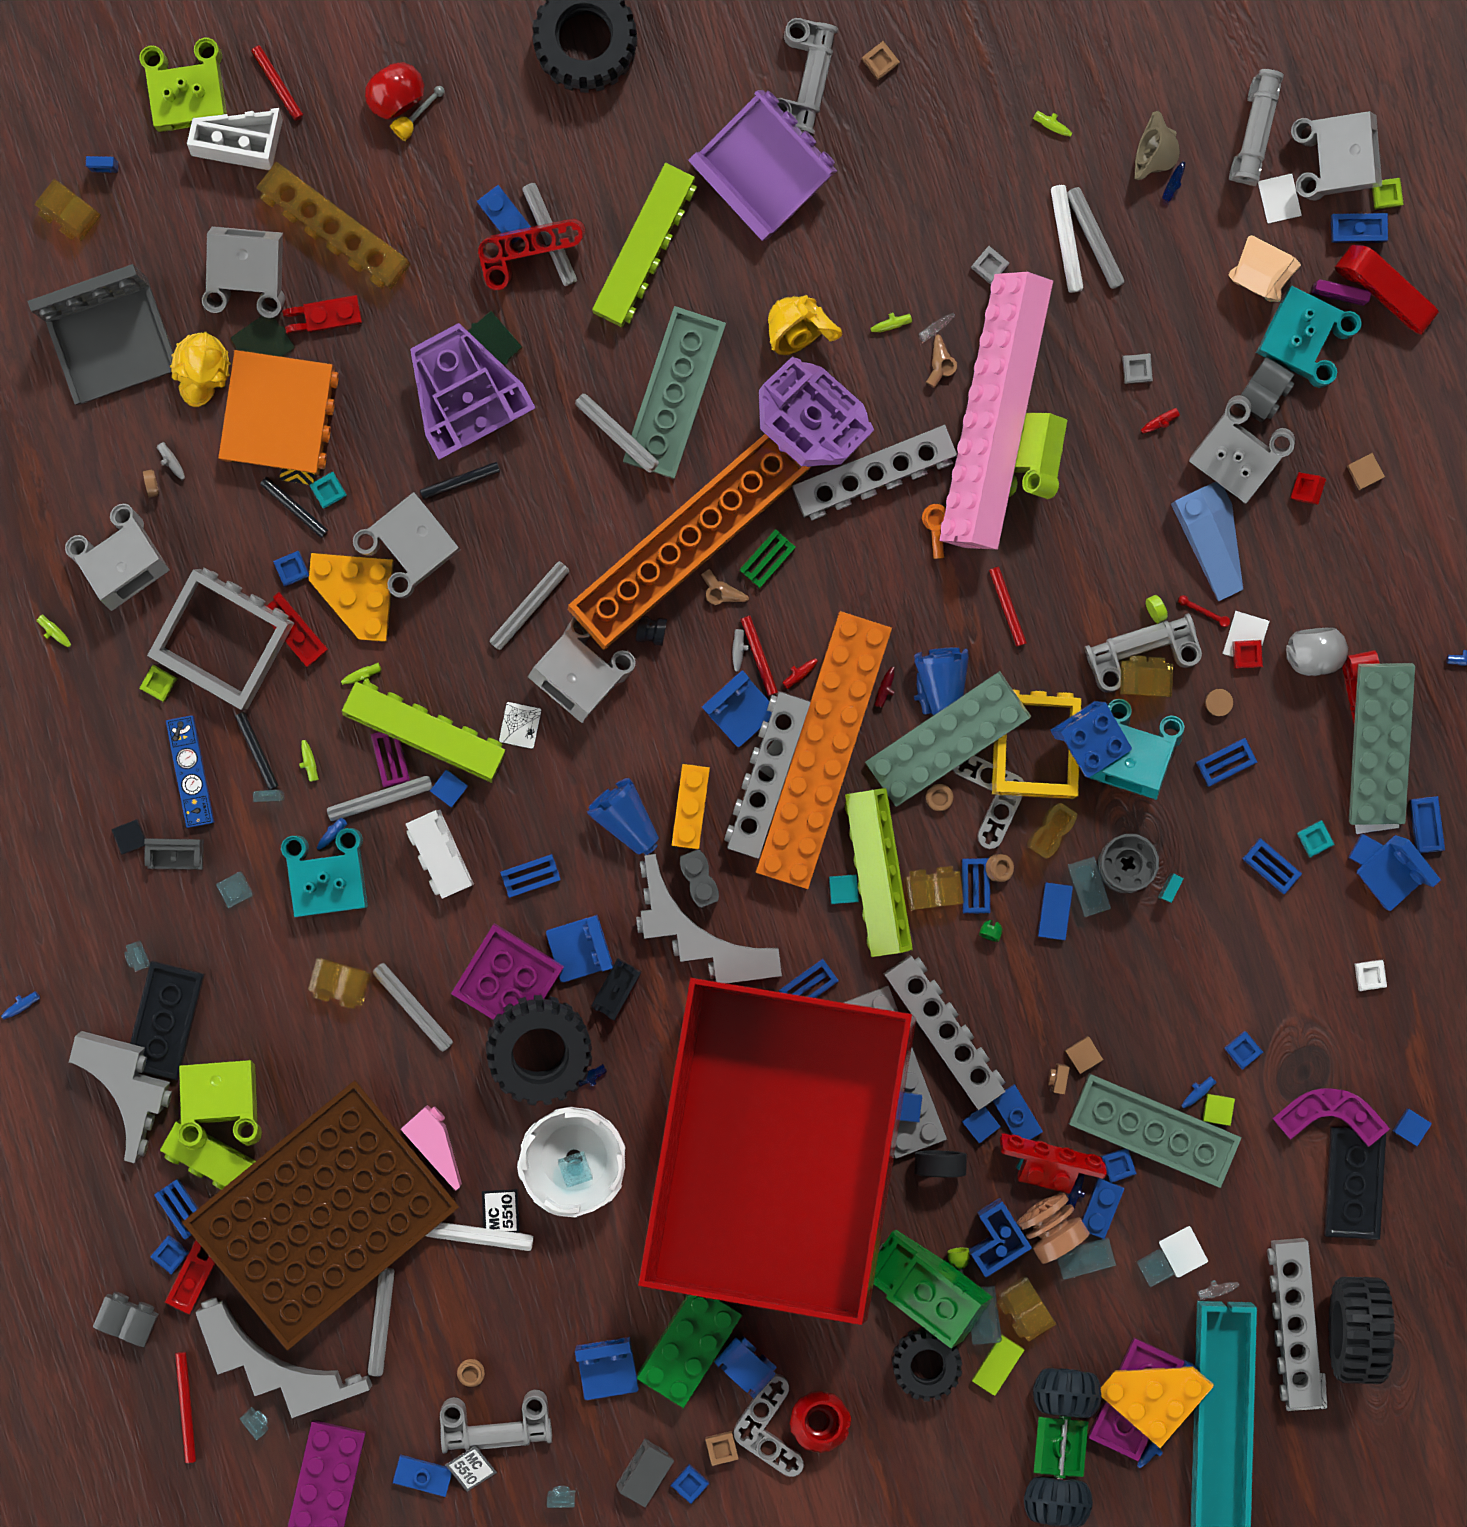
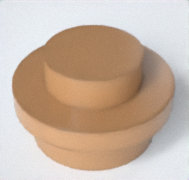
M475 1359L463 1361L457 1371L459 1381L467 1387L479 1385L485 1375L483 1365Z

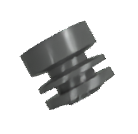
M1123 834L1114 838L1102 849L1098 857V872L1101 880L1110 889L1119 893H1133L1147 887L1155 879L1159 869V856L1155 847L1148 839L1137 834ZM1130 858L1132 860L1130 865L1133 867V870L1127 869L1124 871L1122 869L1123 863L1120 861L1121 859L1126 860Z

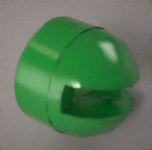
M993 920L984 922L979 935L987 940L999 942L1003 930L1001 924L996 922L995 926H992Z

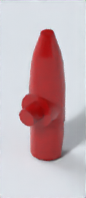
M1174 408L1148 422L1140 430L1141 433L1151 432L1160 427H1168L1170 421L1180 416L1177 408Z
M816 658L812 659L799 668L791 667L790 669L793 673L782 682L785 688L788 690L795 683L802 680L815 667L818 660Z

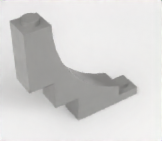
M215 1297L201 1303L202 1307L195 1312L217 1374L244 1365L254 1396L281 1387L291 1418L369 1391L372 1387L369 1375L361 1377L360 1374L350 1376L345 1379L346 1383L343 1384L338 1370L322 1371L302 1368L284 1362L259 1347L240 1327L231 1313L226 1299L218 1301Z

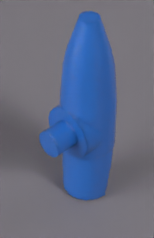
M1463 650V655H1448L1446 659L1447 664L1467 666V650Z
M917 673L918 695L914 696V700H919L924 715L930 714L932 712L919 673Z
M339 818L333 825L327 828L326 833L318 843V850L330 844L337 834L344 829L347 822L343 818Z
M35 991L24 998L18 995L15 997L17 1002L1 1015L2 1019L21 1013L38 1001L40 996Z
M1210 1076L1202 1084L1193 1083V1091L1187 1096L1181 1106L1183 1108L1191 1106L1208 1093L1210 1088L1217 1082Z
M1151 1441L1141 1455L1137 1466L1142 1468L1156 1454L1161 1456L1163 1452Z

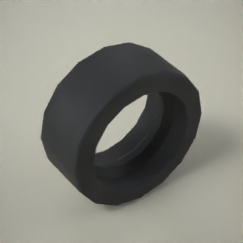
M926 1150L915 1153L914 1173L916 1175L927 1177H962L966 1175V1153L942 1150Z

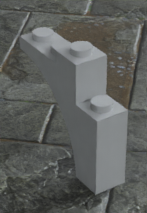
M81 1031L74 1038L69 1062L93 1074L114 1097L121 1111L126 1131L124 1161L135 1163L141 1156H145L149 1141L145 1140L147 1130L150 1131L155 1120V1115L151 1113L158 1114L164 1107L169 1106L172 1091H168L170 1082L139 1074V1072H143L147 1057L143 1056L144 1047Z

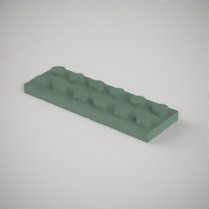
M676 306L673 308L631 435L658 460L659 465L653 472L672 479L676 477L726 326L725 322ZM627 452L625 453L624 463L644 469Z
M1413 663L1358 664L1349 822L1351 825L1405 824L1415 665Z
M999 671L869 758L865 763L881 786L887 789V795L897 807L1028 720L1031 715Z
M1090 1073L1068 1123L1071 1126L1219 1188L1223 1184L1242 1138Z

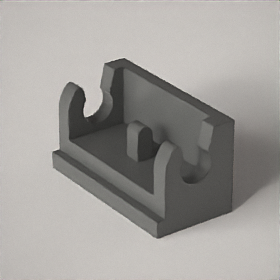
M145 839V866H147V869H203L204 839Z
M644 1439L616 1484L620 1494L646 1507L673 1464L674 1459L668 1456V1452L649 1440Z

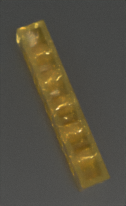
M278 162L274 163L256 187L262 194L259 197L262 201L272 208L275 204L284 210L281 214L293 224L298 220L306 226L303 230L315 240L318 237L322 238L327 242L325 247L336 256H339L341 253L349 258L347 264L359 273L365 270L371 275L369 280L379 288L383 289L386 286L391 290L409 267L410 262L407 258ZM288 189L294 190L295 197L291 201L285 202L282 200L284 191ZM308 206L317 207V213L312 218H306L303 215L305 208ZM337 222L339 224V229L335 234H327L325 232L328 223ZM358 238L361 240L360 247L355 251L348 250L347 244L349 240ZM375 254L383 256V262L378 267L369 265V259Z

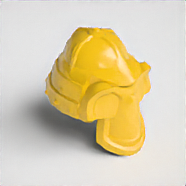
M808 295L786 297L776 301L768 317L770 344L772 350L780 355H790L810 345L821 334L829 341L837 340L842 336V330L825 315L822 307L816 305V300L808 298Z
M207 332L188 335L176 344L177 347L172 354V364L170 365L172 379L181 382L178 386L180 395L192 407L205 405L214 395V388L224 387L227 378L230 376L229 365L231 363L229 362L228 351H226L216 337Z

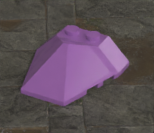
M460 323L410 349L425 436L438 460L535 409L523 383Z

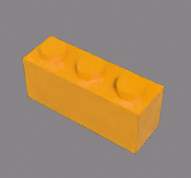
M682 764L672 846L699 849L710 767Z

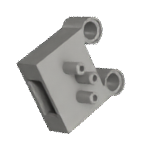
M1368 111L1313 121L1301 118L1294 122L1291 127V134L1294 140L1309 147L1318 143L1320 177L1313 173H1304L1296 181V190L1301 196L1316 201L1324 195L1382 186L1377 117L1375 114ZM1311 126L1312 132L1310 136L1302 139L1303 129ZM1315 180V190L1311 193H1307V184L1310 181Z
M212 226L207 233L206 291L202 297L204 308L212 313L221 312L230 300V289L262 292L257 301L258 312L267 318L277 316L285 303V295L282 292L283 233ZM210 293H218L223 301H214ZM265 298H273L277 302V306L271 307L267 305Z
M1237 395L1228 401L1225 413L1191 455L1189 462L1244 503H1247L1282 457L1288 456L1293 451L1295 437L1286 428L1277 429L1273 432L1268 447L1239 425L1248 419L1251 412V403L1246 397ZM1240 403L1245 407L1246 413L1236 416L1232 413L1231 406ZM1284 436L1288 438L1290 445L1287 448L1280 449L1275 445V439Z
M414 492L371 527L358 531L353 538V546L359 553L365 556L374 555L379 550L380 540H382L405 568L406 574L402 572L391 575L387 583L390 593L401 599L409 597L413 593L415 586L461 550ZM367 535L372 536L374 540L373 546L368 550L361 549V538ZM399 578H405L408 581V588L403 593H398L394 589V584Z
M119 504L112 509L110 519L119 531L96 547L81 535L71 537L65 545L66 554L79 565L100 601L111 611L170 570L144 530L143 519L128 504Z
M574 617L565 629L562 637L533 667L528 678L583 723L616 684L624 682L635 667L636 661L631 653L621 650L613 655L608 664L605 663L584 645L591 635ZM574 628L582 630L584 635L576 633ZM615 663L623 665L625 670L618 669Z

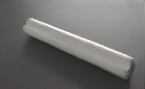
M530 183L524 186L523 192L537 225L553 223L537 185ZM542 231L541 234L546 245L551 244V235L548 232ZM565 250L549 251L563 285L568 286L575 283L577 278Z
M1076 187L1069 190L1067 196L1070 205L1110 288L1114 289L1123 285L1124 278L1081 189Z
M582 394L575 402L576 406L637 463L650 473L659 465L658 460L588 395Z
M560 561L554 565L492 636L490 643L496 649L501 650L568 574V567Z
M429 776L417 778L328 807L327 814L330 821H336L339 818H345L429 791L433 787Z
M384 963L373 970L375 977L441 1051L447 1050L453 1044L452 1039Z
M386 1268L379 1274L368 1365V1375L381 1376L384 1369L395 1272L392 1268Z

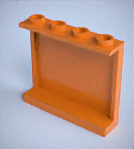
M235 350L218 458L225 462L233 463L234 461L320 475V469H325L327 453H323L324 442L328 443L330 439L331 426H327L328 415L332 416L334 412L335 399H331L332 388L336 389L338 386L339 372H335V367L332 364Z

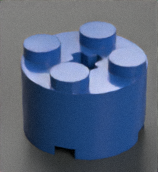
M741 1336L740 1339L735 1337L714 1360V1363L718 1367L723 1363L724 1365L721 1369L745 1392L748 1393L752 1389L749 1395L755 1399L776 1375L774 1370L777 1367L763 1354L758 1358L754 1354L756 1348L744 1336Z

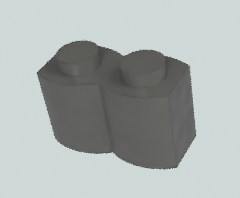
M1268 357L1262 361L1241 393V396L1246 397L1251 403L1250 416L1261 423L1266 417L1270 420L1279 408L1276 402L1280 395L1286 397L1294 385L1290 381L1294 374ZM1234 404L1236 407L1246 412V409L1242 404Z
M698 849L680 857L681 870L686 879L690 881V892L694 902L700 908L717 902L719 900L718 887L714 879L709 875V864L703 852Z
M114 1292L113 1295L107 1294L93 1328L119 1337L137 1346L145 1347L159 1315L154 1312L155 1307L144 1302H139L138 1305L128 1301V1296L119 1292Z

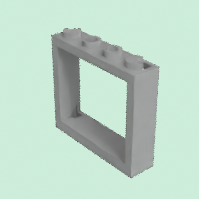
M205 567L203 570L193 569L147 656L240 710L247 709L259 690L294 622L288 619L289 616L283 613L284 611L278 608L271 610L264 606L266 602L260 597L253 594L249 597L241 592L242 588L231 581L224 583L217 579L218 574L216 572L210 571ZM199 583L277 627L242 692L165 648Z

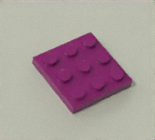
M494 923L451 994L494 1020L498 1013L502 1015L505 1012L504 1007L511 1003L513 1006L519 1004L518 999L526 997L528 1001L534 1000V995H542L543 999H545L564 966Z

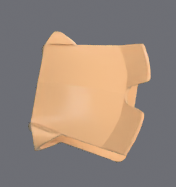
M1249 236L1238 266L1233 268L1228 275L1235 284L1251 290L1264 297L1267 301L1280 302L1281 289L1301 267V264L1292 255L1255 236Z

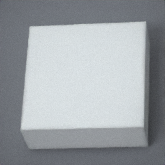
M1383 960L1355 963L1358 991L1387 987Z

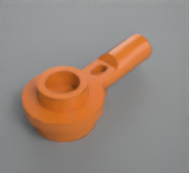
M940 504L929 505L922 513L923 524L931 530L934 559L944 558L943 542L939 540L946 508Z

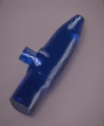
M1182 161L1173 172L1163 193V200L1170 202L1175 191L1181 187L1185 162Z
M604 1064L595 1069H590L585 1081H579V1086L581 1087L588 1083L591 1086L596 1085L595 1079L607 1073Z
M1078 1174L1071 1193L1068 1194L1069 1200L1066 1205L1071 1204L1074 1209L1079 1197L1084 1198L1085 1192L1081 1191L1084 1174Z

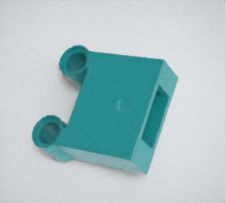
M1291 286L1286 290L1256 353L1265 358L1268 357L1277 364L1307 378L1314 387L1322 388L1332 383L1337 376V368L1331 361L1322 360L1318 363L1315 362L1331 328L1336 337L1348 339L1360 330L1361 319L1355 312H1344ZM1342 319L1351 321L1353 326L1351 332L1342 329ZM1322 367L1327 370L1328 379L1326 381L1320 380L1317 377V368Z
M1123 699L1113 700L1109 703L1108 707L1112 714L1121 712L1125 715L1124 718L1115 719L1131 745L1132 750L1089 778L1157 800L1174 749L1182 741L1184 733L1183 721L1176 716H1167L1160 723L1158 736L1128 727L1132 712L1131 705ZM1173 729L1178 734L1171 736L1166 734L1165 730Z
M346 828L337 834L336 845L340 851L345 853V855L303 860L309 851V845L305 838L290 836L283 841L281 851L287 859L294 917L368 907L360 851L363 837L358 830ZM346 833H352L356 837V844L352 848H347L343 845L342 840ZM293 840L299 841L302 846V850L297 856L292 855L288 849L290 842Z

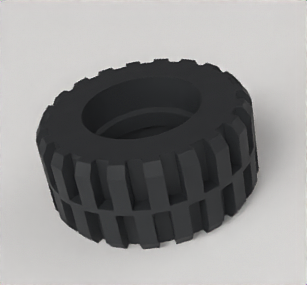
M546 0L544 6L540 5L537 10V18L533 21L532 27L535 53L545 74L548 73L551 76V80L556 84L562 83L565 89L571 91L577 88L580 89L581 93H589V89L596 88L597 91L604 90V85L609 83L614 85L618 82V77L621 74L625 75L627 73L629 64L634 61L636 55L637 30L633 13L630 7L626 6L625 0ZM591 14L603 19L607 23L611 33L610 45L599 57L592 60H577L569 57L561 48L559 41L560 30L574 16Z
M534 995V1000L528 1001L526 997L518 999L519 1004L513 1006L510 1003L504 1007L505 1012L502 1015L498 1013L493 1020L494 1026L489 1028L486 1054L491 1076L495 1082L499 1083L500 1089L505 1094L511 1093L512 1098L518 1102L525 1099L528 1105L536 1106L537 1101H543L544 1105L552 1104L551 1099L557 1097L562 1101L567 1098L566 1093L570 1090L574 1093L580 1087L579 1081H585L588 1075L587 1068L592 1063V1044L587 1027L579 1013L574 1012L572 1006L568 1003H559L558 998L550 996L549 1000L543 999L542 995ZM538 1028H545L558 1033L564 1041L565 1052L561 1060L554 1067L545 1071L534 1072L526 1070L516 1063L513 1056V1047L518 1038L524 1033Z
M1341 1277L1334 1282L1329 1306L1328 1342L1330 1346L1331 1367L1334 1370L1333 1374L1342 1383L1381 1384L1389 1377L1394 1356V1309L1392 1308V1296L1390 1295L1389 1286L1379 1277Z

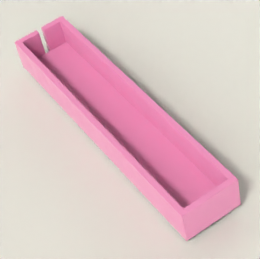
M1030 272L994 275L939 541L964 548L998 550L1053 280Z

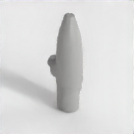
M164 442L160 443L157 449L163 457L161 464L169 466L173 473L181 480L185 479L183 469L174 454Z
M735 629L732 657L735 671L740 670L743 652L748 651V645H744L743 642L744 630Z

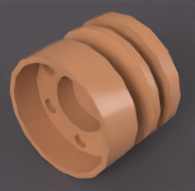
M1059 1193L1043 1199L1032 1206L1016 1222L1020 1230L1027 1229L1024 1233L1026 1239L1040 1237L1033 1244L1032 1249L1042 1264L1063 1256L1082 1243L1090 1234L1080 1217L1066 1219L1074 1211V1207L1071 1204L1064 1206L1069 1200L1065 1193Z

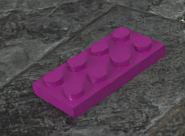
M1133 1337L1119 1370L1181 1368L1184 1361ZM1104 1400L1088 1434L1089 1439L1136 1461H1139L1149 1440L1147 1436L1106 1400Z
M312 1420L288 1527H345L366 1435L365 1431Z

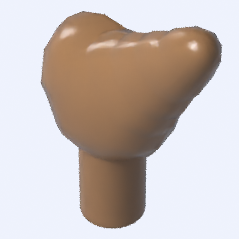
M936 335L934 338L933 372L926 381V384L932 388L936 387L942 376H951L957 370V362L948 353L940 335Z
M710 569L701 574L709 587L705 597L710 604L719 605L722 602H747L749 600V597L743 592L723 581H717Z

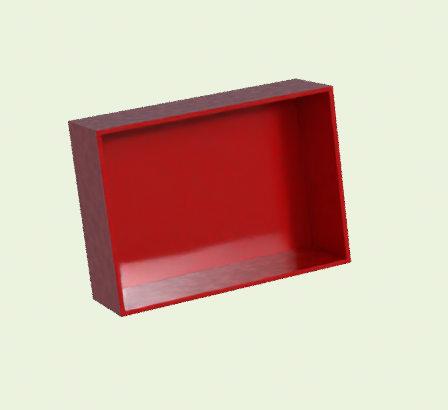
M690 978L638 1286L863 1325L868 1320L916 1017L908 1013Z

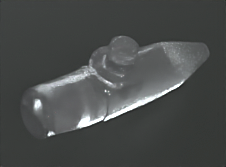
M955 314L945 315L933 322L919 333L920 340L925 342L940 332L953 320Z
M1216 1280L1211 1281L1212 1286L1197 1293L1200 1300L1214 1298L1235 1290L1239 1287V1283L1217 1284Z

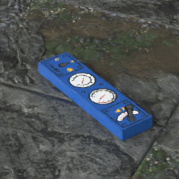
M194 715L166 720L186 828L215 823Z

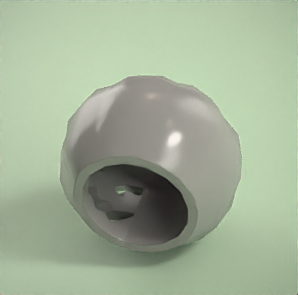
M1336 628L1301 630L1295 632L1290 637L1288 645H1286L1287 660L1296 672L1305 676L1330 674L1343 667L1348 656V645L1345 637Z

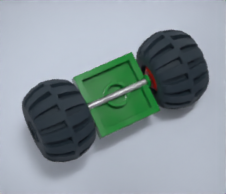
M1045 1368L1036 1378L1033 1387L1034 1401L1042 1413L1061 1416L1059 1418H1038L1034 1473L1051 1474L1054 1477L1038 1476L1031 1480L1024 1495L1025 1511L1029 1519L1036 1523L1061 1527H1080L1085 1524L1090 1516L1093 1506L1092 1494L1085 1482L1066 1479V1476L1084 1477L1088 1421L1072 1420L1071 1417L1089 1418L1095 1414L1102 1399L1101 1385L1097 1376L1090 1372L1063 1368Z

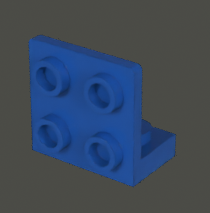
M743 670L702 706V709L737 747H740L761 728L763 721L768 722L771 712L767 711L769 700L754 685Z
M1094 701L1050 730L1056 740L1065 741L1084 776L1088 778L1132 750L1131 745L1106 702Z
M1397 835L1393 836L1357 870L1360 878L1388 911L1394 909L1418 885L1425 884L1434 887L1441 880L1412 842Z
M598 914L546 931L554 960L564 966L559 974L561 982L609 970L614 967Z
M630 1337L576 1346L575 1355L576 1361L579 1362L585 1400L638 1391Z

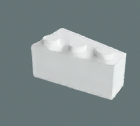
M280 108L259 113L250 111L234 116L225 114L193 118L187 142L191 156L272 171L283 121Z
M435 810L406 823L408 837L412 845H416L420 853L418 859L424 871L428 869L432 877L429 883L435 895L440 894L443 899L474 885L441 810Z

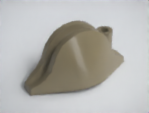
M1159 111L1152 113L1138 146L1135 160V179L1137 180L1145 178L1150 173L1171 169L1179 158L1180 149L1176 139L1177 133L1166 126L1163 116Z

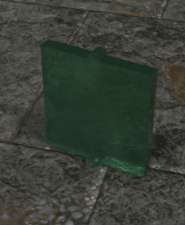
M492 311L479 322L472 323V328L468 330L479 343L504 365H507L508 360L522 348Z
M260 316L230 338L239 351L283 357L295 348L284 332L285 327L280 326L274 317Z

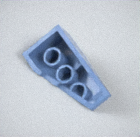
M1214 482L1171 503L1217 600L1220 601L1243 590L1233 507L1224 487L1218 482Z

